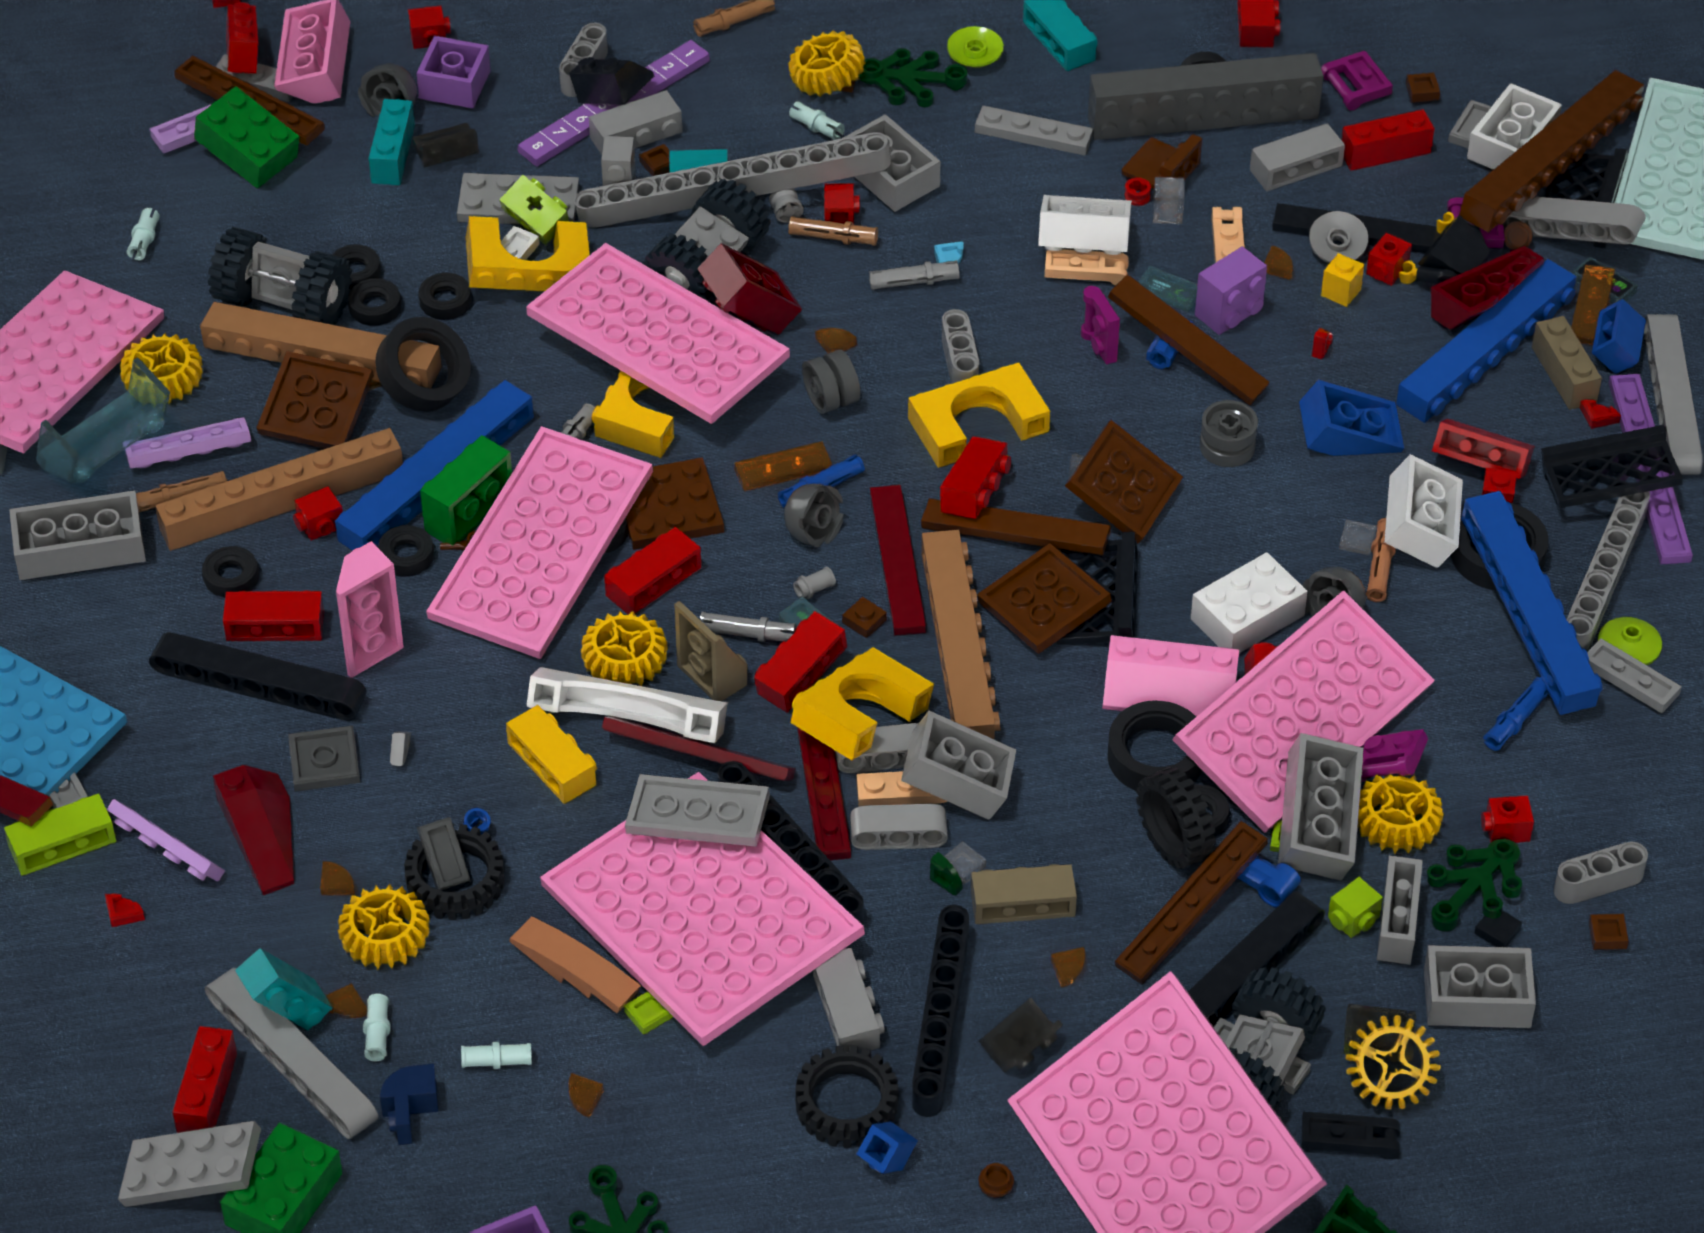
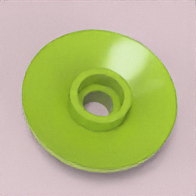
M978 26L957 30L949 37L947 42V51L950 57L957 63L969 67H983L996 62L1001 57L1004 47L1001 37L996 32Z
M1633 617L1615 618L1604 624L1599 631L1598 641L1602 638L1645 665L1653 663L1661 653L1662 639L1660 634L1651 624L1644 620Z

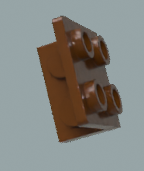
M1192 134L1184 143L1181 142L1175 148L1151 137L1124 165L1122 175L1129 178L1138 177L1146 179L1150 182L1152 189L1170 197L1200 164L1202 138Z

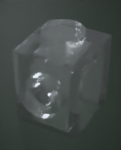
M1155 177L1153 223L1182 224L1184 178Z

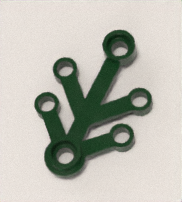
M904 48L895 50L894 54L882 61L868 58L864 60V72L858 74L859 80L862 82L876 84L888 94V102L895 106L902 105L905 102V90L901 87H896L888 79L900 82L916 96L917 105L923 108L932 106L934 94L918 82L945 83L951 90H960L967 83V69L959 64L948 66L945 69V73L919 71L922 68L934 69L938 66L939 55L932 50L925 51L921 57L910 62V51ZM895 65L901 67L899 69H890Z
M1508 839L1494 840L1487 848L1466 850L1464 846L1459 844L1449 846L1446 861L1453 867H1460L1469 862L1484 863L1480 867L1447 870L1444 866L1438 864L1428 868L1427 882L1433 887L1465 882L1448 901H1440L1432 908L1431 923L1433 927L1439 931L1455 929L1458 925V910L1479 888L1483 898V915L1491 919L1500 917L1503 911V901L1496 896L1492 875L1497 869L1501 871L1503 877L1502 893L1504 896L1516 898L1521 895L1522 880L1516 876L1514 865L1520 858L1519 846ZM1509 885H1513V886H1516V887H1515V888H1510V887H1508V886H1509ZM1493 905H1494V906H1496L1497 908H1489L1488 906H1493Z
M598 1165L589 1173V1188L593 1194L601 1198L610 1226L590 1218L586 1212L576 1211L569 1217V1229L571 1233H638L647 1216L654 1215L657 1212L658 1197L650 1191L639 1194L637 1205L625 1223L614 1193L617 1188L616 1171L608 1165ZM602 1182L608 1183V1185L600 1186L598 1184ZM645 1201H651L653 1203L651 1206L642 1205V1203ZM662 1220L652 1221L647 1227V1233H652L655 1230L669 1233L668 1225ZM576 1221L585 1222L582 1226L574 1225Z

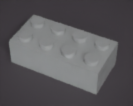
M136 491L9 509L13 550L19 580L146 562Z
M1300 733L1288 751L1278 864L1285 863L1298 871L1342 881L1355 863L1364 748Z

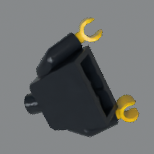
M1446 212L1443 214V221L1440 219L1436 220V230L1440 235L1418 262L1420 266L1416 268L1412 261L1404 262L1403 270L1405 272H1399V280L1404 284H1411L1417 277L1418 281L1439 284L1480 266L1490 253L1480 228L1466 222L1460 215L1454 219V215L1451 212Z

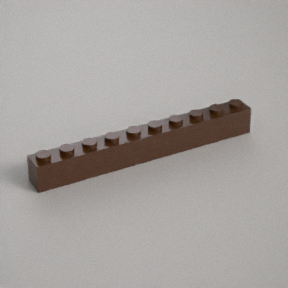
M1617 70L1613 71L1464 194L1459 215L1464 220L1488 233L1498 224L1502 225L1511 213L1520 210L1524 202L1528 199H1533L1542 187L1549 186L1554 177L1559 173L1563 174L1572 162L1579 161L1584 152L1589 148L1593 149L1602 137H1607L1614 127L1618 124H1623L1632 112H1637L1644 101L1642 93L1645 85Z

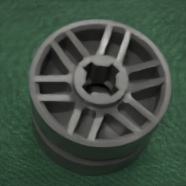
M839 349L825 354L823 358L816 357L803 363L802 376L804 385L812 404L819 413L825 414L838 409L839 405L844 407L860 400L861 392L857 373L850 358L843 350Z
M1234 400L1218 401L1207 407L1203 413L1201 424L1200 451L1209 462L1222 467H1236L1248 462L1253 457L1256 447L1258 418L1254 410L1248 405Z

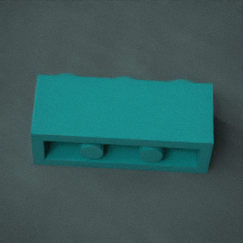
M1064 0L1024 1L1023 23L1066 72L1096 60L1098 41L1095 34L1084 26L1080 17L1068 8Z
M398 99L383 100L368 158L371 183L400 186L415 128L412 101Z
M259 948L235 970L254 1001L306 1030L320 1023L324 1016L333 1009L315 979L262 948Z

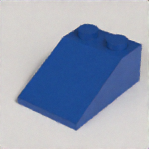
M1317 380L1299 401L1307 449L1332 456L1400 453L1404 450L1394 401Z

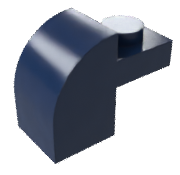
M434 1064L413 1065L401 1068L392 1073L382 1085L380 1091L382 1116L388 1117L390 1132H397L398 1145L412 1144L411 1115L438 1112Z

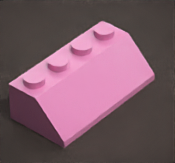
M322 0L285 10L274 84L277 91L313 104L341 98L350 19L339 0Z
M371 541L344 556L336 589L347 675L350 678L355 677L404 648L394 564Z
M1111 635L1102 709L1123 711L1140 702L1157 700L1178 704L1191 711L1197 717L1236 683L1239 649Z

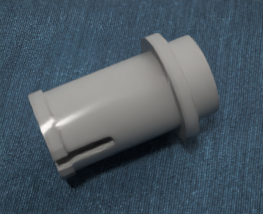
M826 566L807 577L799 576L797 581L793 583V587L800 599L806 598L809 600L813 598L814 593L834 586L836 579L832 570Z

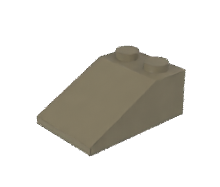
M676 602L674 606L677 666L712 700L722 702L747 686V662L740 654H735L720 635L714 634L682 602Z

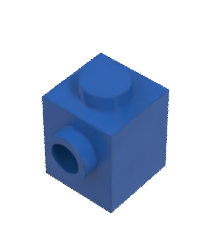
M892 1122L872 1124L856 1155L868 1162V1165L879 1173L886 1174L902 1171L918 1140Z

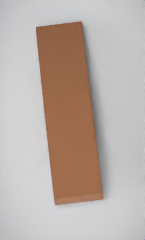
M532 916L509 940V942L557 981L562 983L564 980H567L588 998L595 995L617 1014L640 989V984L614 964L569 935Z

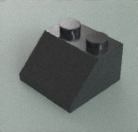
M587 57L580 60L578 65L569 72L578 102L591 104L625 105L654 77L653 71L631 60H617V58L605 60Z

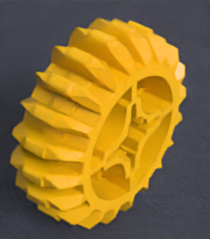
M833 30L829 34L822 32L821 35L816 37L812 35V39L808 41L802 40L803 45L795 47V53L790 55L791 60L788 63L790 76L796 87L801 92H807L809 96L816 93L821 97L824 93H828L831 96L834 91L838 90L841 92L843 87H851V81L859 80L858 74L864 72L865 57L861 45L854 39L852 34L846 35L844 31L837 34Z
M166 332L162 337H156L152 334L150 339L141 337L140 344L131 343L130 350L124 351L120 364L121 380L124 382L128 393L134 395L135 400L142 398L145 404L153 400L157 406L161 401H167L171 404L172 399L177 398L182 401L183 394L192 395L193 388L199 387V381L203 374L202 358L195 344H190L188 338L180 339L178 334L168 337Z
M620 610L617 616L607 613L605 620L596 618L594 626H588L586 635H583L581 658L583 659L586 671L591 672L592 677L627 684L637 683L642 686L644 679L653 681L655 673H661L663 664L667 660L668 646L662 628L658 627L655 620L648 621L645 614L636 617L634 611L629 615H623Z
M1389 774L1385 775L1384 779L1375 775L1372 782L1366 781L1363 789L1360 790L1357 827L1360 828L1361 837H1368L1370 845L1379 843L1381 851L1389 847L1392 848L1394 854L1399 849H1404L1409 854L1412 846L1421 851L1424 843L1431 844L1434 835H1437L1440 831L1443 820L1441 798L1437 797L1436 788H1428L1427 780L1417 782L1415 774L1410 778L1400 774L1398 776ZM1380 804L1381 809L1375 812L1373 808ZM1421 813L1423 817L1416 821V815Z
M390 883L386 889L381 890L375 885L373 891L368 892L362 889L361 897L352 895L350 904L343 905L342 915H339L338 919L339 939L342 942L343 949L346 953H350L353 961L361 959L364 967L373 962L378 970L382 964H388L392 969L394 962L400 961L405 965L407 956L416 958L418 949L424 948L426 938H428L430 933L428 925L430 923L429 914L425 910L422 900H417L414 892L406 894L403 886L395 891ZM399 916L405 918L409 924L404 923L403 919L399 918ZM359 929L364 930V931H365V934H367V935H369V936H368V937L364 936V935L361 934L358 930H359Z
M1395 1015L1393 1026H1388L1386 1016H1381V1028L1377 1029L1375 1023L1370 1020L1367 1022L1368 1028L1371 1030L1370 1034L1367 1035L1361 1029L1356 1031V1034L1363 1039L1362 1043L1359 1044L1352 1040L1349 1042V1046L1358 1049L1357 1055L1346 1054V1060L1356 1061V1067L1347 1068L1346 1073H1358L1359 1078L1353 1080L1351 1085L1354 1088L1362 1083L1365 1085V1088L1360 1093V1097L1363 1099L1370 1092L1374 1093L1375 1095L1371 1101L1372 1105L1377 1106L1381 1097L1386 1098L1385 1109L1390 1110L1392 1108V1099H1397L1399 1108L1405 1109L1404 1097L1409 1096L1411 1102L1417 1104L1419 1100L1414 1092L1419 1090L1425 1096L1430 1093L1423 1086L1425 1080L1431 1084H1436L1437 1079L1429 1076L1428 1072L1429 1069L1434 1071L1440 1070V1065L1430 1064V1058L1438 1057L1440 1053L1438 1050L1428 1052L1426 1048L1435 1042L1433 1037L1427 1038L1424 1041L1421 1040L1420 1037L1426 1031L1425 1027H1419L1415 1033L1411 1031L1414 1020L1408 1019L1405 1027H1400L1401 1017ZM1400 1033L1397 1041L1388 1051H1380L1369 1046L1373 1040L1383 1034ZM1409 1038L1420 1051L1421 1069L1409 1064L1405 1059L1404 1053ZM1401 1045L1398 1051V1061L1408 1067L1409 1071L1402 1068L1397 1071L1394 1068V1072H1389L1385 1079L1388 1065L1383 1062L1384 1060L1376 1057V1054L1384 1057L1388 1054L1391 1057V1053H1396ZM1364 1056L1376 1060L1381 1066V1074L1377 1086L1372 1084L1366 1075ZM1403 1073L1416 1078L1413 1084L1403 1090L1386 1091L1389 1083L1397 1074Z

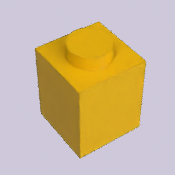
M1338 253L1324 270L1321 296L1347 307L1361 290L1364 264Z

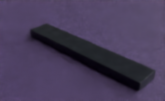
M1277 203L1272 230L1309 236L1310 229L1315 220L1323 214L1333 211ZM1352 214L1365 225L1368 232V245L1375 246L1385 233H1389L1411 243V251L1426 253L1440 235L1436 230V226Z

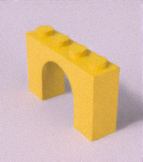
M469 216L466 231L469 288L546 291L590 256L586 222L557 221L553 241L554 255L540 261H527L511 255L502 246L498 218Z
M1019 362L908 398V420L938 468L955 463L965 449L967 438L956 422L955 417L969 408L987 407L999 411L1009 420L1021 441L1049 432L1050 410Z
M620 370L617 381L614 385L608 387L602 404L600 406L597 405L592 413L591 419L592 423H594L595 437L662 458L674 439V419L672 416L637 404L633 398L639 392L649 387Z
M872 647L863 654H858L843 667H838L831 675L818 680L811 688L798 693L792 702L793 713L790 723L848 759L854 760L872 747L878 722L849 705L846 700L864 699L876 702L910 722L928 710L934 683Z

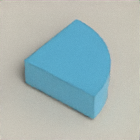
M963 241L934 245L937 263L957 260L959 264L963 258Z

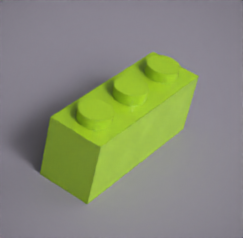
M99 793L81 798L76 802L56 809H50L32 826L17 821L4 827L8 847L21 876L116 842L112 820Z

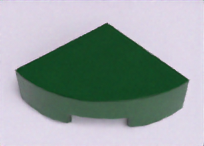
M939 852L930 858V880L956 896L963 889V885L954 866Z

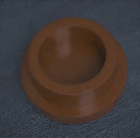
M1515 221L1508 224L1504 229V243L1508 248L1516 250L1522 246L1528 247L1531 244L1533 232L1525 222Z
M991 1163L981 1171L978 1183L984 1194L990 1197H1003L1011 1192L1014 1185V1177L1004 1164Z

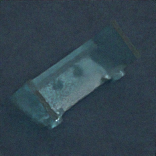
M137 357L132 363L128 391L66 434L61 436L47 420L41 422L36 462L45 472L68 482L75 483L79 481L82 483L86 481L98 467L149 432L156 433L164 426L170 391Z

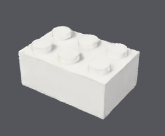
M1510 83L1471 132L1467 159L1494 170L1560 116L1562 104Z
M1043 195L1038 246H1045V249L1050 251L1074 248V251L1079 253L1104 250L1105 254L1119 255L1121 252H1127L1131 201Z
M1410 454L1389 478L1384 543L1438 568L1459 547L1463 480Z
M1266 552L1194 593L1191 620L1218 647L1239 649V653L1253 646V644H1257L1305 615L1308 591Z

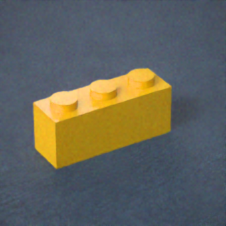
M536 705L506 723L508 744L563 804L568 803L596 786L595 771L597 770V765L591 755L588 753L584 754L578 748L571 734H565L560 729L557 720L551 713L546 714L539 705Z

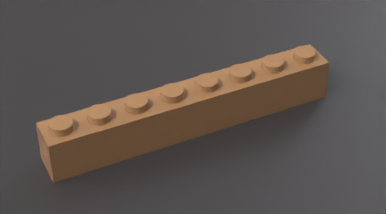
M213 302L200 325L204 348L282 363L286 351L372 369L374 374L372 381L380 382L375 364L376 353L379 345L387 335ZM414 340L405 341L400 345L398 359L404 374L415 384L425 388H432L442 368L439 345Z
M387 428L157 504L155 507L160 532L169 550L172 551L295 510L294 500L327 486L337 496L382 481L384 477L392 474L403 464L401 447L392 430Z
M959 530L922 533L921 555L950 719L994 739L995 731H1000L999 713L992 710V706L996 704L994 687H988L987 681H991V670L989 662L983 661V657L986 656L985 638H979L978 632H982L980 613H974V608H977L976 590L970 589L969 584H973L971 565L966 566L965 561H968L967 542H961Z

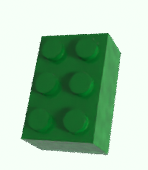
M237 86L195 118L194 139L257 189L297 158L300 136Z
M481 435L475 442L467 445L457 458L447 463L438 475L432 480L427 481L420 490L425 531L439 541L453 546L456 542L465 539L470 532L476 529L485 518L512 474L510 451Z
M278 1123L255 1154L248 1188L228 1191L221 1200L225 1225L240 1233H300L343 1174L339 1150Z

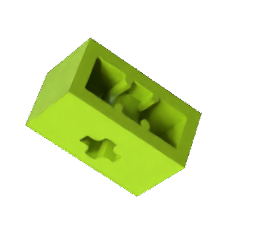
M522 175L499 199L502 210L526 230L538 235L539 240L544 245H547L555 235L557 221H569L566 211L567 206L558 197L554 196L551 198L544 192L546 190L545 187L535 178L529 180ZM534 205L538 208L541 205L542 209L540 211L536 208L531 210V207Z

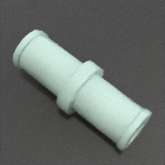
M799 101L793 104L799 109L798 111L791 107L789 116L807 125L808 129L812 132H820L832 140L841 138L835 132L843 135L844 125L826 117L825 112L819 109L813 110Z
M152 208L142 210L138 224L132 229V240L127 249V254L132 258L136 250L137 253L134 260L144 259L149 244L154 241L156 235L155 227L160 215L155 210L151 218Z
M379 993L369 996V999L367 998V1019L363 1023V1032L366 1035L364 1056L370 1061L385 1059L387 1055V1035L391 1030V1024L388 1020L389 998Z
M492 1042V1045L461 1046L462 1068L493 1066V1069H500V1066L531 1065V1043L500 1045L499 1042Z

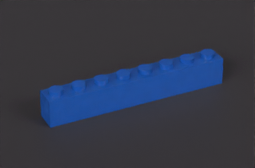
M1547 259L1497 304L1485 311L1399 384L1396 405L1423 423H1426L1434 415H1439L1451 400L1458 399L1465 388L1471 383L1475 384L1480 380L1485 371L1490 367L1494 368L1497 366L1501 358L1509 351L1513 352L1525 337L1532 336L1535 332L1536 322L1552 319L1558 309L1564 304L1568 305L1573 300L1576 294L1574 288L1577 276Z
M506 380L496 388H492L485 397L475 405L470 406L456 421L448 424L444 431L433 440H429L415 455L407 458L392 474L384 477L381 483L369 493H365L351 508L343 511L335 520L338 542L352 551L371 541L378 547L379 540L385 532L394 527L406 525L422 512L420 490L423 485L438 475L447 463L457 458L467 445L475 442L481 435L498 445H502L533 419L532 396Z
M1501 491L1465 499L1461 519L1559 714L1563 715L1595 707L1599 694L1602 691L1601 679L1597 673L1594 674L1589 664L1587 651L1580 647L1576 639L1575 628L1571 623H1568L1560 599L1555 598L1551 590L1549 577L1542 573L1536 552L1530 549L1523 527L1518 526L1514 518L1511 503L1506 502Z

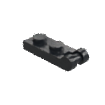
M1303 1112L1302 1149L1376 1154L1384 1159H1395L1400 1155V1143L1397 1141V1137L1400 1135V1122L1396 1119ZM1373 1134H1380L1383 1138H1373Z

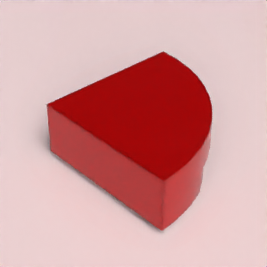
M1323 328L1317 330L1313 340L1312 357L1324 358L1333 341V334Z
M1581 400L1579 408L1591 429L1620 423L1621 415L1614 407L1610 406L1608 408L1597 404L1596 400Z
M105 894L112 927L145 920L139 903L123 898L121 894Z

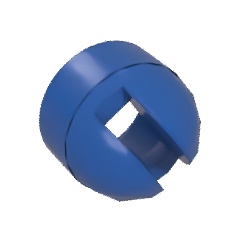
M473 808L465 814L463 824L468 826V832H470L473 826L477 825L481 820L483 823L477 828L480 829L482 835L488 831L491 820L485 810Z

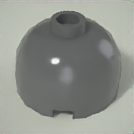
M392 63L380 64L372 68L361 78V87L358 88V95L362 106L373 117L375 115L380 116L384 99L409 100L413 102V106L416 102L417 86L410 72L402 66Z
M806 484L797 488L788 498L784 510L787 530L793 538L804 544L814 547H821L820 545L824 541L826 544H829L839 533L843 522L844 514L839 513V503L843 504L842 496L837 489L824 484Z
M1340 566L1323 568L1313 573L1302 585L1308 591L1305 612L1306 614L1310 612L1312 617L1343 590L1364 610L1366 602L1365 588L1360 578L1348 569Z

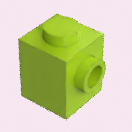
M1358 877L1330 898L1328 918L1336 929L1342 930L1352 938L1361 931L1369 930L1381 914L1383 897L1362 878Z

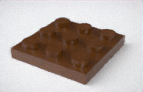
M286 351L256 428L258 434L324 449L348 442L374 377L372 369Z
M1110 420L1065 484V487L1120 531L1135 532L1138 544L1149 531L1183 476L1114 421Z
M703 457L653 466L650 478L626 516L628 535L633 550L645 548L655 541L659 535L667 533L675 526L690 539L724 533L723 519Z
M1051 543L977 594L978 602L1038 654L1112 602L1111 594Z

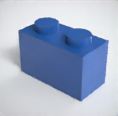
M1623 299L1600 310L1592 354L1614 374L1634 367L1640 359L1646 320Z

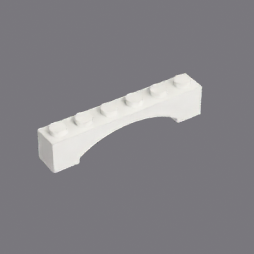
M540 667L530 676L526 707L533 708L539 705L543 710L555 713L559 711L581 712L625 718L666 728L680 733L686 738L715 743L724 733L728 703Z

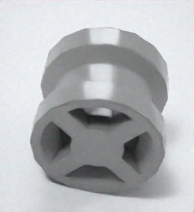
M794 188L773 192L769 196V203L772 209H774V214L779 222L789 223L792 216L801 217L804 208L800 200H798V195Z

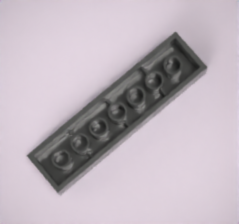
M1309 53L1090 74L1088 120L1090 128H1093V139L1102 140L1318 119L1323 73L1317 54Z

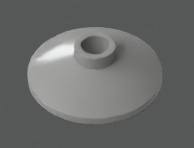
M1333 211L1323 214L1315 220L1310 229L1309 242L1314 253L1325 262L1330 263L1338 253L1357 260L1364 254L1367 248L1368 232L1363 222L1356 216L1347 212ZM1333 241H1341L1342 245L1334 244Z

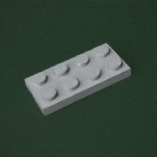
M463 173L457 221L468 222L469 216L498 218L499 224H519L502 210L499 199L522 175ZM524 175L529 180L532 178L538 180L545 187L546 190L544 192L551 198L556 196L562 200L567 206L568 222H575L576 208L574 198L579 193V177ZM534 205L531 207V210L536 208L540 211L542 209L541 205L538 208Z
M640 774L625 823L626 834L756 847L770 797L769 787Z
M255 1121L133 1140L118 1200L124 1207L248 1188L261 1132L260 1126Z

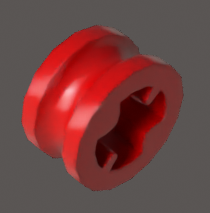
M1138 177L1128 180L1125 184V200L1131 201L1133 206L1147 204L1151 194L1150 182Z

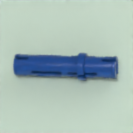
M854 454L815 475L800 478L799 482L795 485L779 491L778 500L784 508L793 491L806 484H824L834 487L853 476L863 473L865 471L864 463L857 454Z
M1536 677L1507 711L1499 714L1496 724L1483 737L1484 743L1488 748L1494 751L1500 750L1512 735L1518 734L1523 722L1540 705L1543 699L1549 695L1541 677Z

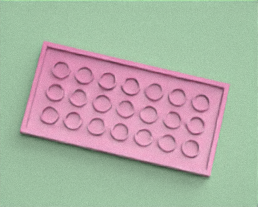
M607 243L603 244L526 306L529 317L710 424L715 422L790 358V348Z
M64 270L0 329V444L24 454L123 359L124 351L130 350L131 343L139 344L141 337L145 338L164 320V310Z
M541 426L427 609V618L541 659L653 472L652 464Z
M1343 590L1179 731L1173 738V741L1266 833L1282 819L1288 751L1300 733L1363 747L1368 738L1379 733L1426 691L1435 680Z

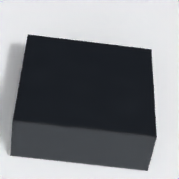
M1502 911V915L1495 919L1484 916L1476 925L1474 934L1496 947H1506L1521 929L1522 922Z

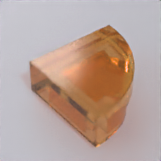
M1271 246L1264 262L1267 265L1266 273L1291 280L1293 270L1291 258L1282 249Z
M825 328L815 331V339L828 353L839 349L845 351L857 345V338L846 330Z
M323 861L320 885L321 895H355L354 883L350 873L336 863Z
M1084 947L1051 954V963L1061 988L1072 984L1084 968Z
M352 983L325 995L333 1007L329 1011L332 1014L350 1015V1018L367 1015V1007Z
M571 1073L568 1084L571 1103L579 1113L589 1118L604 1091L603 1084Z

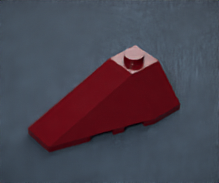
M1522 246L1432 286L1431 317L1450 330L1475 319L1497 304L1544 263V258L1526 246Z
M241 765L213 775L217 801L262 895L293 885L294 868L290 797L279 775L247 765Z

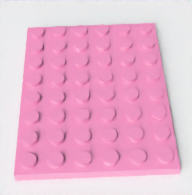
M700 772L688 778L708 781ZM625 820L540 877L541 885L702 1046L714 1040L865 935L864 926L762 830L755 847L626 834Z
M1172 971L1007 1100L1097 1233H1265L1327 1184Z

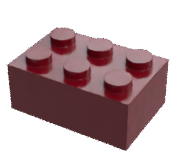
M722 243L697 268L704 278L702 281L704 286L717 297L715 302L723 311L727 313L732 311L743 321L748 322L750 320L763 331L768 329L779 335L803 310L777 271Z

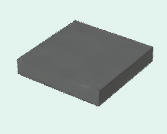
M353 726L288 734L295 792L360 783Z

